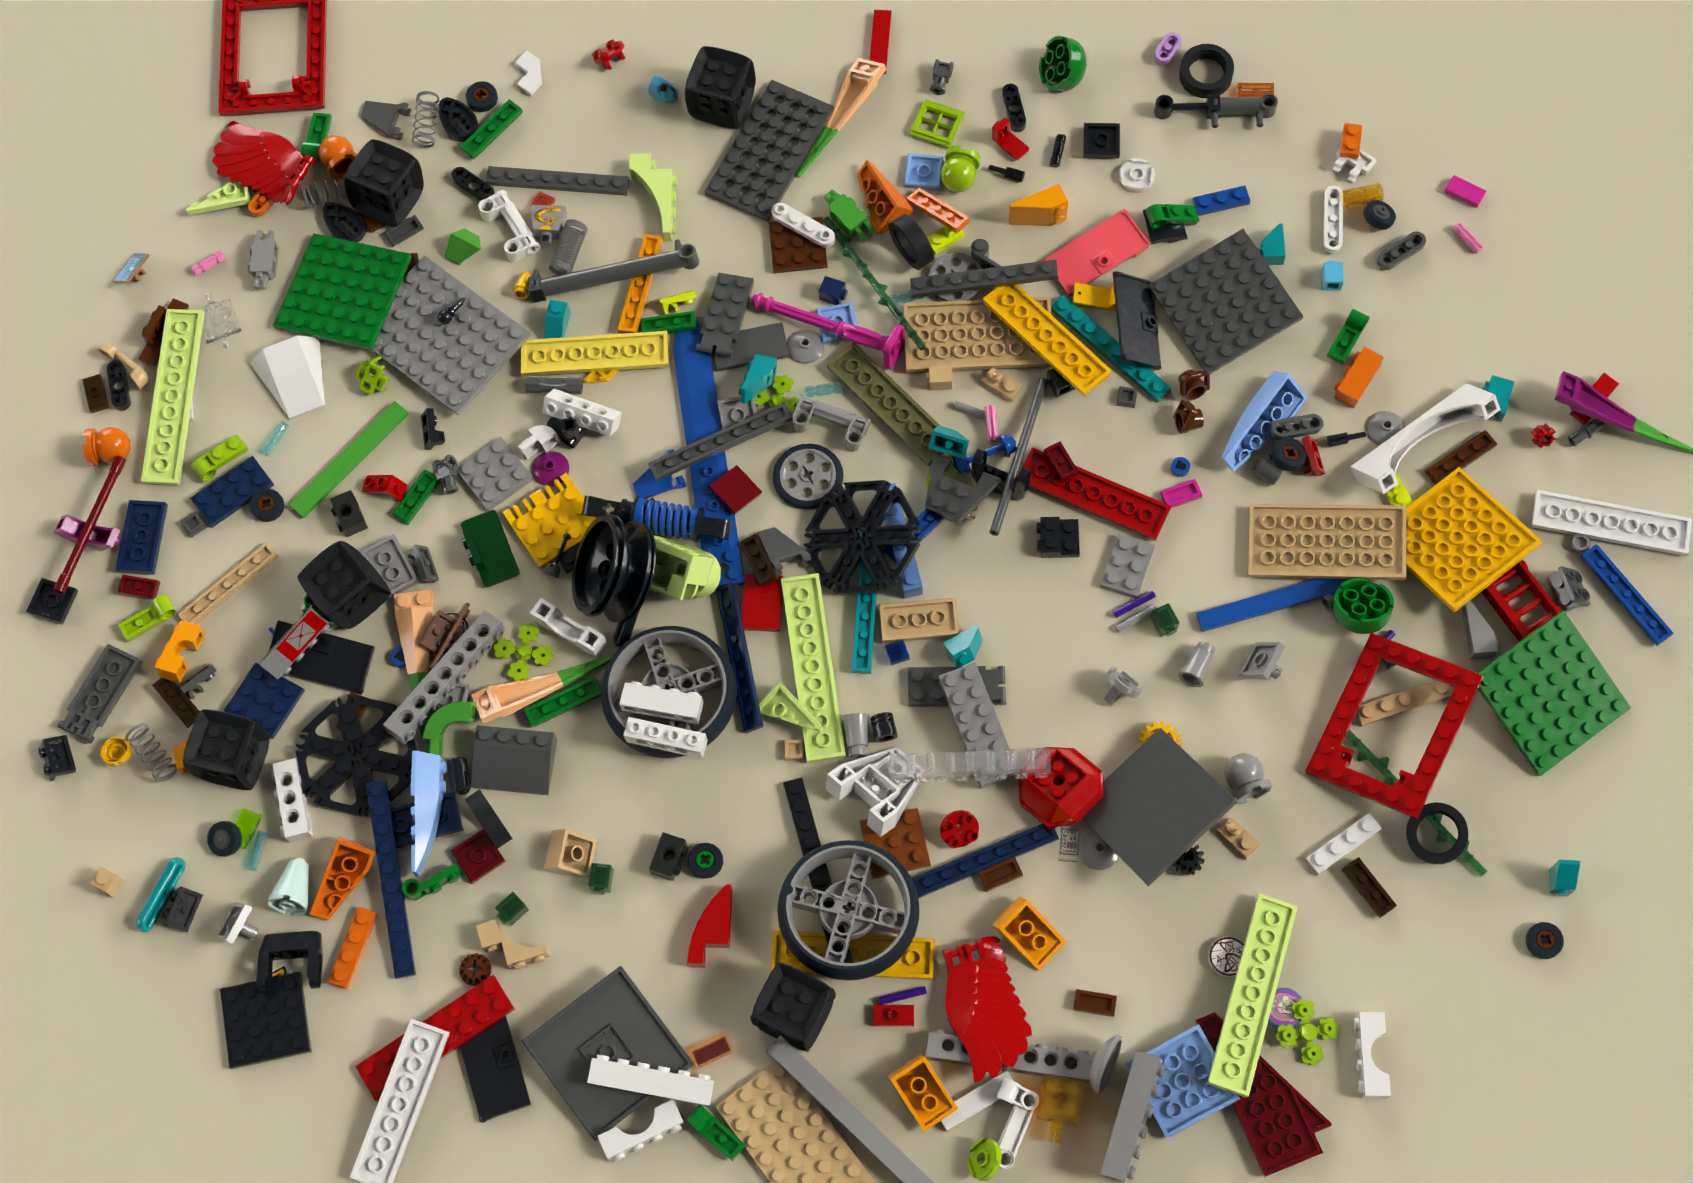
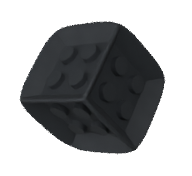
M703 46L696 55L686 82L685 102L690 116L720 127L738 129L744 121L754 94L756 76L752 60L736 52L717 47Z
M371 139L363 146L348 167L344 177V186L348 201L355 210L384 224L398 226L404 221L419 200L423 191L424 180L420 163L413 155L386 142Z
M337 541L327 547L305 566L297 577L300 585L318 609L333 623L345 629H351L364 621L391 594L388 585L373 565L356 548L344 541Z
M203 709L198 714L188 738L183 756V765L192 775L207 782L240 790H252L259 778L268 752L269 733L261 724L248 718L226 712Z
M778 962L755 1002L750 1020L754 1026H757L768 1035L776 1039L782 1036L792 1047L809 1052L828 1018L836 998V993L833 988L814 976L788 964Z

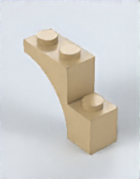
M496 919L476 925L482 949L485 952L494 953L499 951L500 947H503L507 965L511 969H522L526 967L525 964L531 962L534 964L545 961V958L550 957L545 945L527 947L509 940L503 934Z

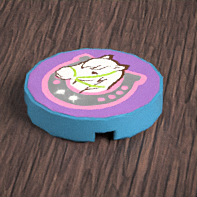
M1289 988L1276 989L1268 1020L1269 1023L1276 1028L1279 1025L1287 1026L1288 1024H1292L1295 1027L1301 1020L1294 1018L1295 1012L1292 1011V1005L1298 1003V1000L1302 999V997L1296 991Z

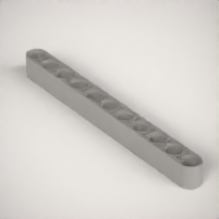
M779 1036L766 1050L790 1076L901 1183H934L782 1036Z

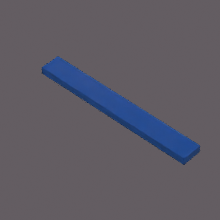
M1314 579L1200 611L1196 615L1202 632L1322 599V597L1329 594L1335 595L1340 584L1347 581V579Z

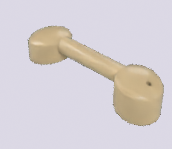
M103 343L97 349L110 360L118 358L130 368L132 372L129 375L139 389H142L148 383L149 379L146 372L114 345Z

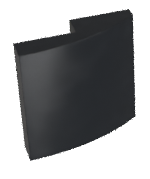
M1143 210L1151 245L1168 240L1170 243L1188 239L1184 224H1165L1160 228H1151L1146 212Z

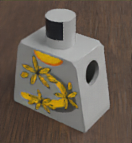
M531 205L535 238L541 239L540 244L542 246L549 247L552 240H559L567 219L566 207L560 205Z

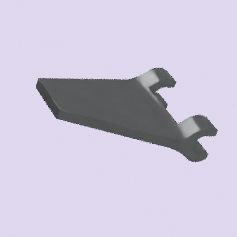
M365 101L361 117L389 137L402 140L403 133L400 132L401 128L395 127L399 114L410 116L411 109L408 108L409 104L407 103L390 104Z
M773 527L757 532L777 576L783 574L781 563L800 558L803 568L811 566L809 562L811 561L810 554L777 528Z

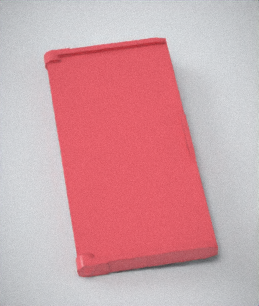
M1124 208L1042 261L1057 260L1058 279L1056 280L1066 294L1070 296L1073 294L1075 282L1088 285L1148 247L1150 242Z

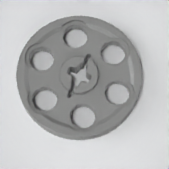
M951 253L940 257L932 265L929 276L938 275L935 272L938 268H943L945 270L944 274L967 271L969 267H974L976 270L982 269V267L969 255ZM956 259L959 260L961 264L959 266H953L950 262ZM982 289L960 292L962 294L960 299L953 298V293L934 296L940 301L974 300L981 293Z

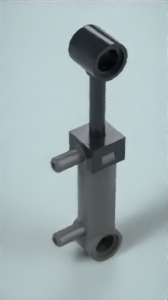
M1271 93L1264 94L1262 97H1220V94H1207L1206 103H1173V99L1170 96L1160 95L1156 99L1154 114L1157 118L1164 120L1169 118L1173 111L1206 110V119H1211V127L1213 128L1219 126V115H1256V126L1260 128L1264 126L1263 118L1274 116L1278 99Z

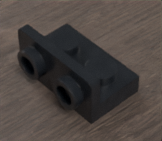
M67 735L42 740L41 747H39L40 758H44V773L46 776L49 775L50 781H54L56 776L76 772Z
M182 886L178 887L177 890L174 889L169 899L172 901L170 908H165L161 917L164 920L162 925H168L187 933L203 894Z

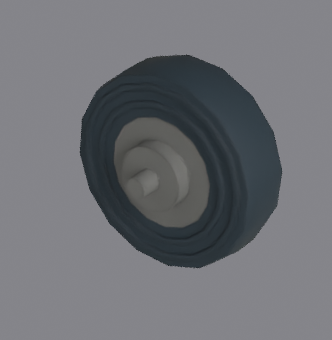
M1380 200L1370 201L1363 210L1365 220L1371 226L1380 230H1387L1396 220L1393 208Z
M230 821L215 823L209 829L207 835L208 846L217 856L226 857L235 854L242 843L240 829Z

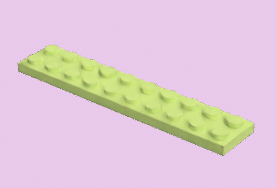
M166 310L141 477L143 484L180 485L205 314L203 310Z
M819 573L782 578L781 583L798 701L824 728L822 732L802 727L807 763L845 758L846 753Z
M1261 893L1257 895L1207 1084L1245 1098L1249 1097L1298 908L1295 905Z

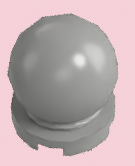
M1241 753L1233 756L1226 763L1225 779L1228 785L1236 790L1233 794V798L1238 802L1236 804L1247 803L1246 799L1252 796L1258 799L1271 791L1272 785L1268 779H1263L1264 770L1258 758L1250 754Z

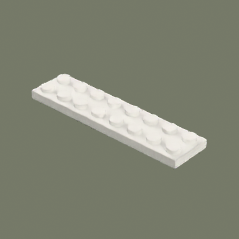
M1542 490L1535 492L1531 521L1532 528L1570 535L1578 534L1591 539L1687 556L1689 553L1692 518Z
M412 1018L410 1019L350 1178L363 1183L394 1182L450 1032Z

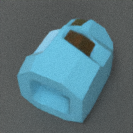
M661 76L653 77L648 87L649 95L664 103L675 102L679 97L677 88Z

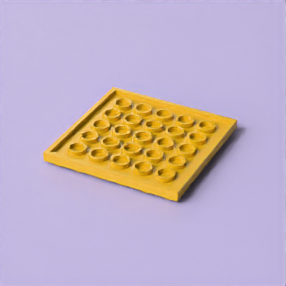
M1460 467L1406 507V568L1454 613L1542 544L1541 539Z

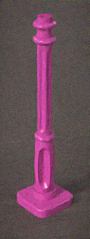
M762 293L754 294L751 300V304L757 310L762 308L766 313L771 311L836 333L838 337H843L859 345L881 350L884 368L889 370L893 369L905 345V328L899 324L894 327L890 336H884L866 328L847 324L843 321L839 323L774 301L773 297L765 298Z

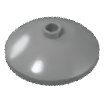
M1120 1035L1113 1036L1105 1041L1097 1053L1093 1051L1090 1056L1089 1063L1092 1064L1090 1081L1095 1094L1099 1095L1103 1091L1116 1065L1123 1043V1037Z

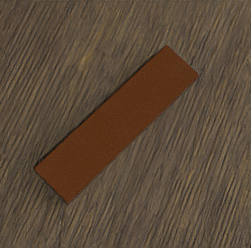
M1484 430L1426 469L1425 473L1436 485L1458 467L1464 469L1495 448L1497 443Z

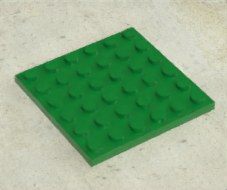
M313 233L273 323V327L286 332L373 350L412 256L410 253Z
M1564 610L1557 613L1477 672L1483 675V680L1478 690L1537 776H1542L1631 709Z

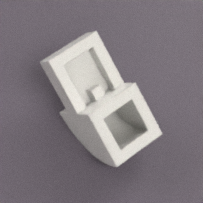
M539 425L529 429L532 436L525 439L518 447L528 460L540 449L547 453L561 440L551 427Z

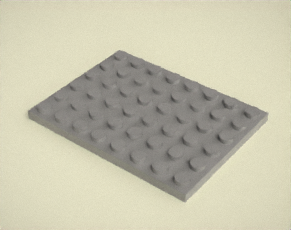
M423 256L402 279L371 351L381 356L384 361L458 416L529 339L531 334L433 261ZM464 297L465 301L455 312L456 316L452 317V321L446 325L441 324L437 319L438 313L445 310L446 306L450 307L455 301Z

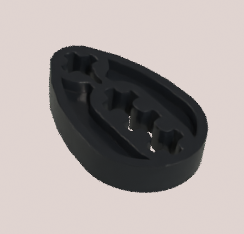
M449 97L440 100L439 115L445 132L452 140L465 142L479 129L476 115L469 107L458 100ZM455 117L460 118L461 123L464 124L466 130L469 131L468 133L463 132L462 127L459 126L457 120L454 119Z
M334 202L326 203L323 206L325 223L334 238L359 242L364 238L367 226L363 217L357 211L346 205ZM330 209H331L332 211L334 210V211H335V214H334V213H331V212H328V211H329ZM340 221H346L347 225L349 227H352L353 231L358 232V234H352L349 229H346L343 223H340Z

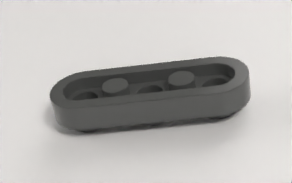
M1417 231L1412 232L1383 250L1377 259L1378 266L1384 270L1392 269L1419 252L1425 246V235Z
M1317 414L1279 419L1272 423L1269 433L1277 440L1317 434L1322 429L1324 423Z

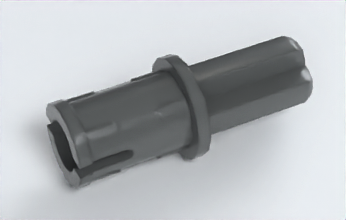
M1594 419L1587 425H1582L1581 429L1568 436V440L1576 447L1586 438H1591L1592 434L1604 427L1605 423Z

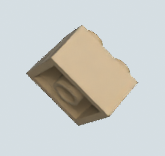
M568 829L552 830L544 869L562 875L589 878L597 839Z

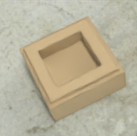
M803 739L784 740L785 761L804 760Z

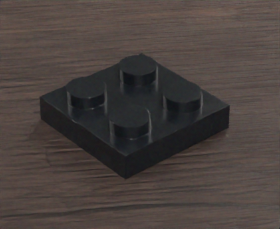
M1084 123L1083 158L1120 157V123Z
M41 578L26 612L29 615L63 625L78 590L68 586L65 593L60 594L53 590L56 582Z

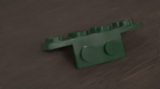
M495 510L480 514L461 523L465 537L462 539L463 545L466 550H470L471 555H468L472 566L476 565L486 588L519 576V568Z

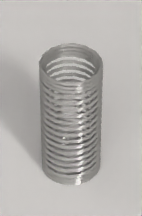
M575 219L566 220L549 265V270L552 273L561 275L572 272L573 265H575L588 230L584 223Z

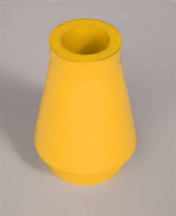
M527 271L521 272L519 279L513 287L515 297L526 299L530 295L528 278L532 277L531 273Z

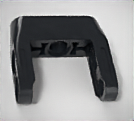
M979 448L976 450L971 463V475L975 482L978 483L983 472L997 476L1006 482L1008 473L988 465L987 452ZM1022 467L1010 499L1019 501L1025 497L1031 479L1030 469ZM1005 483L998 484L992 491L1002 495Z
M301 931L265 935L258 955L257 992L267 993L271 988L273 960L308 958L307 977L309 979V986L311 989L320 988L323 965L322 934L317 931Z

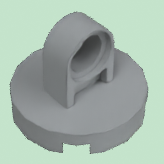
M1111 667L1106 673V678L1113 687L1106 694L1104 700L1111 706L1117 702L1122 694L1131 698H1137L1142 691L1141 688H1137L1139 684L1133 677L1124 671L1121 673L1117 672L1116 667Z

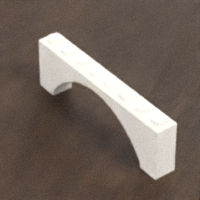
M1466 383L1350 466L1356 482L1385 494L1398 484L1395 476L1397 467L1404 455L1414 445L1446 427L1472 420L1489 419L1501 410L1496 395Z

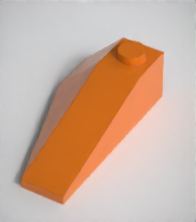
M866 160L857 175L861 190L865 193L867 199L865 205L870 210V222L876 232L881 235L889 231V223L903 214L910 216L913 209L884 175L869 160Z
M338 836L309 914L329 921L360 880L367 874L376 852L356 841Z

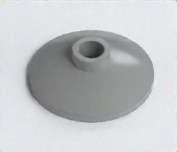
M807 329L794 333L787 345L791 358L803 364L818 360L824 351L822 337L817 332Z
M1381 411L1369 419L1367 433L1373 442L1381 445L1405 428V425L1397 414ZM1384 424H1388L1390 428H1386Z
M1095 831L1085 835L1080 843V857L1092 869H1107L1118 859V855ZM1101 845L1103 851H1097L1096 847Z

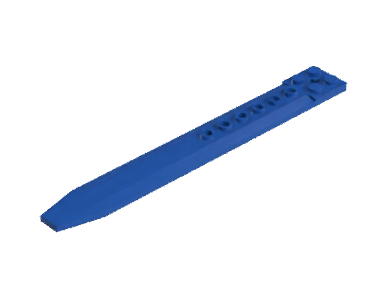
M697 317L696 330L675 333L673 345L686 446L722 430L711 354L696 351V345L701 344L702 341L700 335L701 326ZM725 451L690 466L695 507H704V517L732 521L729 540L701 535L700 537L701 550L714 555L720 567L721 565L729 567L726 569V572L722 573L721 571L720 582L717 588L728 583L740 586L744 585L745 582L735 515L709 489L711 484L728 472Z

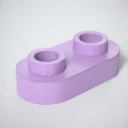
M1177 33L1166 34L1157 47L1154 58L1158 64L1166 65L1170 63L1181 45V37Z

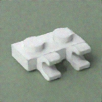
M1339 149L1336 154L1338 159L1334 163L1335 166L1332 170L1339 173L1347 163L1353 167L1347 180L1354 183L1360 173L1365 176L1376 164L1377 159L1361 149L1358 159L1340 157Z

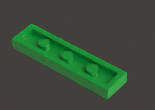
M509 99L460 146L461 150L472 159L477 158L523 113L522 109Z
M595 676L525 708L524 711L533 728L600 697L601 688Z

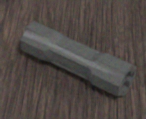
M527 376L525 381L526 393L551 392L553 389H557L568 394H582L583 379L582 377L546 378Z

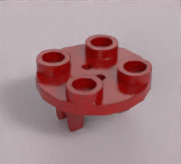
M614 39L609 40L603 49H598L592 53L593 61L596 64L602 63L606 70L612 69L608 61L616 55L620 60L625 59L622 52L625 46L622 41L615 42Z
M953 811L946 815L941 822L940 835L951 848L964 847L978 839L979 823L969 811Z

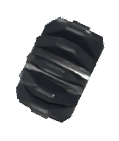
M1195 845L1187 853L1184 852L1171 866H1177L1176 872L1182 869L1184 876H1186L1188 871L1191 875H1194L1195 870H1201L1200 864L1205 862L1201 858L1204 852H1197L1199 845ZM1184 857H1191L1190 860L1184 861Z

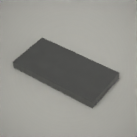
M782 322L740 330L737 342L732 343V357L716 354V349H713L717 371L748 366L749 362L753 361L755 354L777 358V360L790 357Z

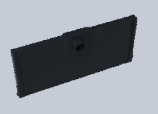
M1114 271L1112 274L1121 361L1153 370H1160L1162 367L1154 295L1148 287L1153 282Z
M280 620L277 621L269 651L293 624ZM320 633L316 637L317 642L311 648L307 647L303 651L305 655L298 663L294 661L290 666L292 668L288 673L290 675L362 695L375 646L327 633Z
M505 1016L460 1046L480 1123L531 1105L507 1017Z

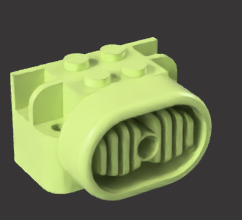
M654 535L656 564L650 591L657 592L658 590L661 596L669 598L672 596L683 600V598L706 597L716 590L720 582L721 569L714 555L694 546L680 544L668 538Z

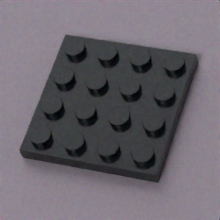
M301 972L272 977L271 988L267 993L257 992L256 981L220 989L230 1069L312 1052Z

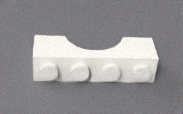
M542 598L539 599L530 612L533 621L596 659L607 644L603 634L589 626L585 627L574 622L556 606Z
M1359 1012L1356 1018L1353 1019V1027L1357 1031L1358 1039H1355V1050L1359 1051L1356 1069L1357 1072H1360L1361 1080H1358V1092L1362 1093V1099H1387L1391 1096L1389 1074L1379 1070L1371 1057L1373 1042L1386 1033L1385 1012Z
M672 1099L654 1108L653 1122L644 1132L630 1135L615 1127L598 1135L607 1159L617 1162L626 1157L625 1154L630 1151L635 1153L644 1149V1145L652 1142V1144L659 1142L663 1139V1135L669 1132L675 1134L681 1131V1126L685 1125V1122L676 1102Z

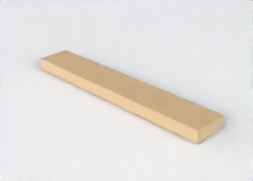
M267 542L263 543L179 612L177 616L182 621L197 625L276 560L279 555Z

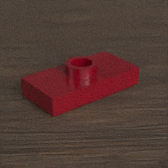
M1061 441L1044 449L1046 457L1061 482L1079 474L1078 469Z
M122 574L117 592L121 595L153 600L157 596L161 582L159 580Z

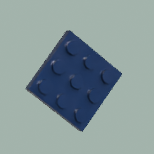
M255 662L224 709V712L242 716L261 724L269 733L270 738L274 739L305 690L282 676L279 679L275 678L260 664Z

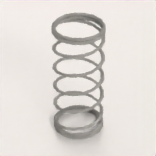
M422 91L416 97L417 105L415 110L417 113L414 116L416 121L413 125L415 129L412 142L420 148H430L435 145V138L430 135L436 133L432 126L437 125V122L431 118L438 116L433 110L439 107L437 105L439 96L431 91ZM429 94L437 97V101H422L419 97ZM422 103L425 105H436L437 108H426L421 106L420 104ZM418 105H419L420 107L424 108L425 110H420V111H418V110H417ZM431 111L434 112L436 116L428 117L420 114L419 112ZM419 114L425 118L417 120L416 115ZM428 119L434 121L435 124L426 125L419 122V120ZM418 122L424 126L416 128L415 124ZM430 128L434 130V133H424L418 129ZM417 130L418 132H420V133H422V134H417V135H415L414 133H415V131ZM417 137H425V138H428V139H430V140H432V141H431V142L422 141V140L418 139ZM416 138V139H417L418 141H420V142H423V143H432V144H430V145H421V144L416 143V142L414 141V139Z
M333 178L336 193V199H334L328 188L326 180H324L326 190L325 202L318 189L317 183L315 182L317 196V204H315L310 195L307 185L301 186L302 195L305 204L308 208L311 207V201L315 206L318 205V193L324 203H327L328 192L331 198L334 201H336L337 189L342 198L346 199L347 197L346 190L344 197L338 187L336 179Z
M146 723L138 724L127 732L125 739L130 741L132 747H136L135 753L137 755H142L141 761L147 763L148 770L153 771L152 776L156 782H164L170 779L177 772L176 764H169L172 758L162 760L154 769L148 767L149 763L162 758L166 750L158 751L147 762L143 760V755L155 751L160 746V742L151 744L142 754L137 752L138 747L144 746L154 739V734L143 738L137 746L132 745V741L140 739L149 730V726ZM140 727H143V728L139 729L137 732H135L134 735L131 737V739H128L129 735H130L133 731H135L136 729H138V728H140ZM145 729L141 734L134 737L139 731ZM153 736L151 740L140 745L146 738ZM159 744L155 749L145 753L153 745ZM164 751V753L160 757H158L155 760H152L153 757ZM170 759V761L167 764L160 768H157L161 763ZM175 767L171 773L158 777L165 770Z

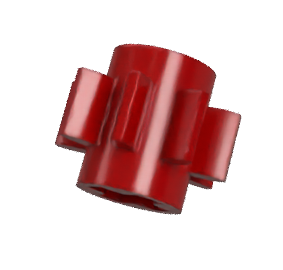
M1546 423L1544 425H1536L1534 430L1531 431L1534 436L1531 441L1540 448L1550 446L1553 440H1556L1553 436L1556 431Z

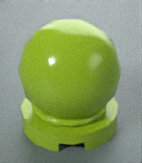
M957 145L947 149L945 154L946 162L941 169V180L948 190L964 192L971 188L975 182L976 169L980 166L981 156L971 148L967 151L960 149L961 146Z

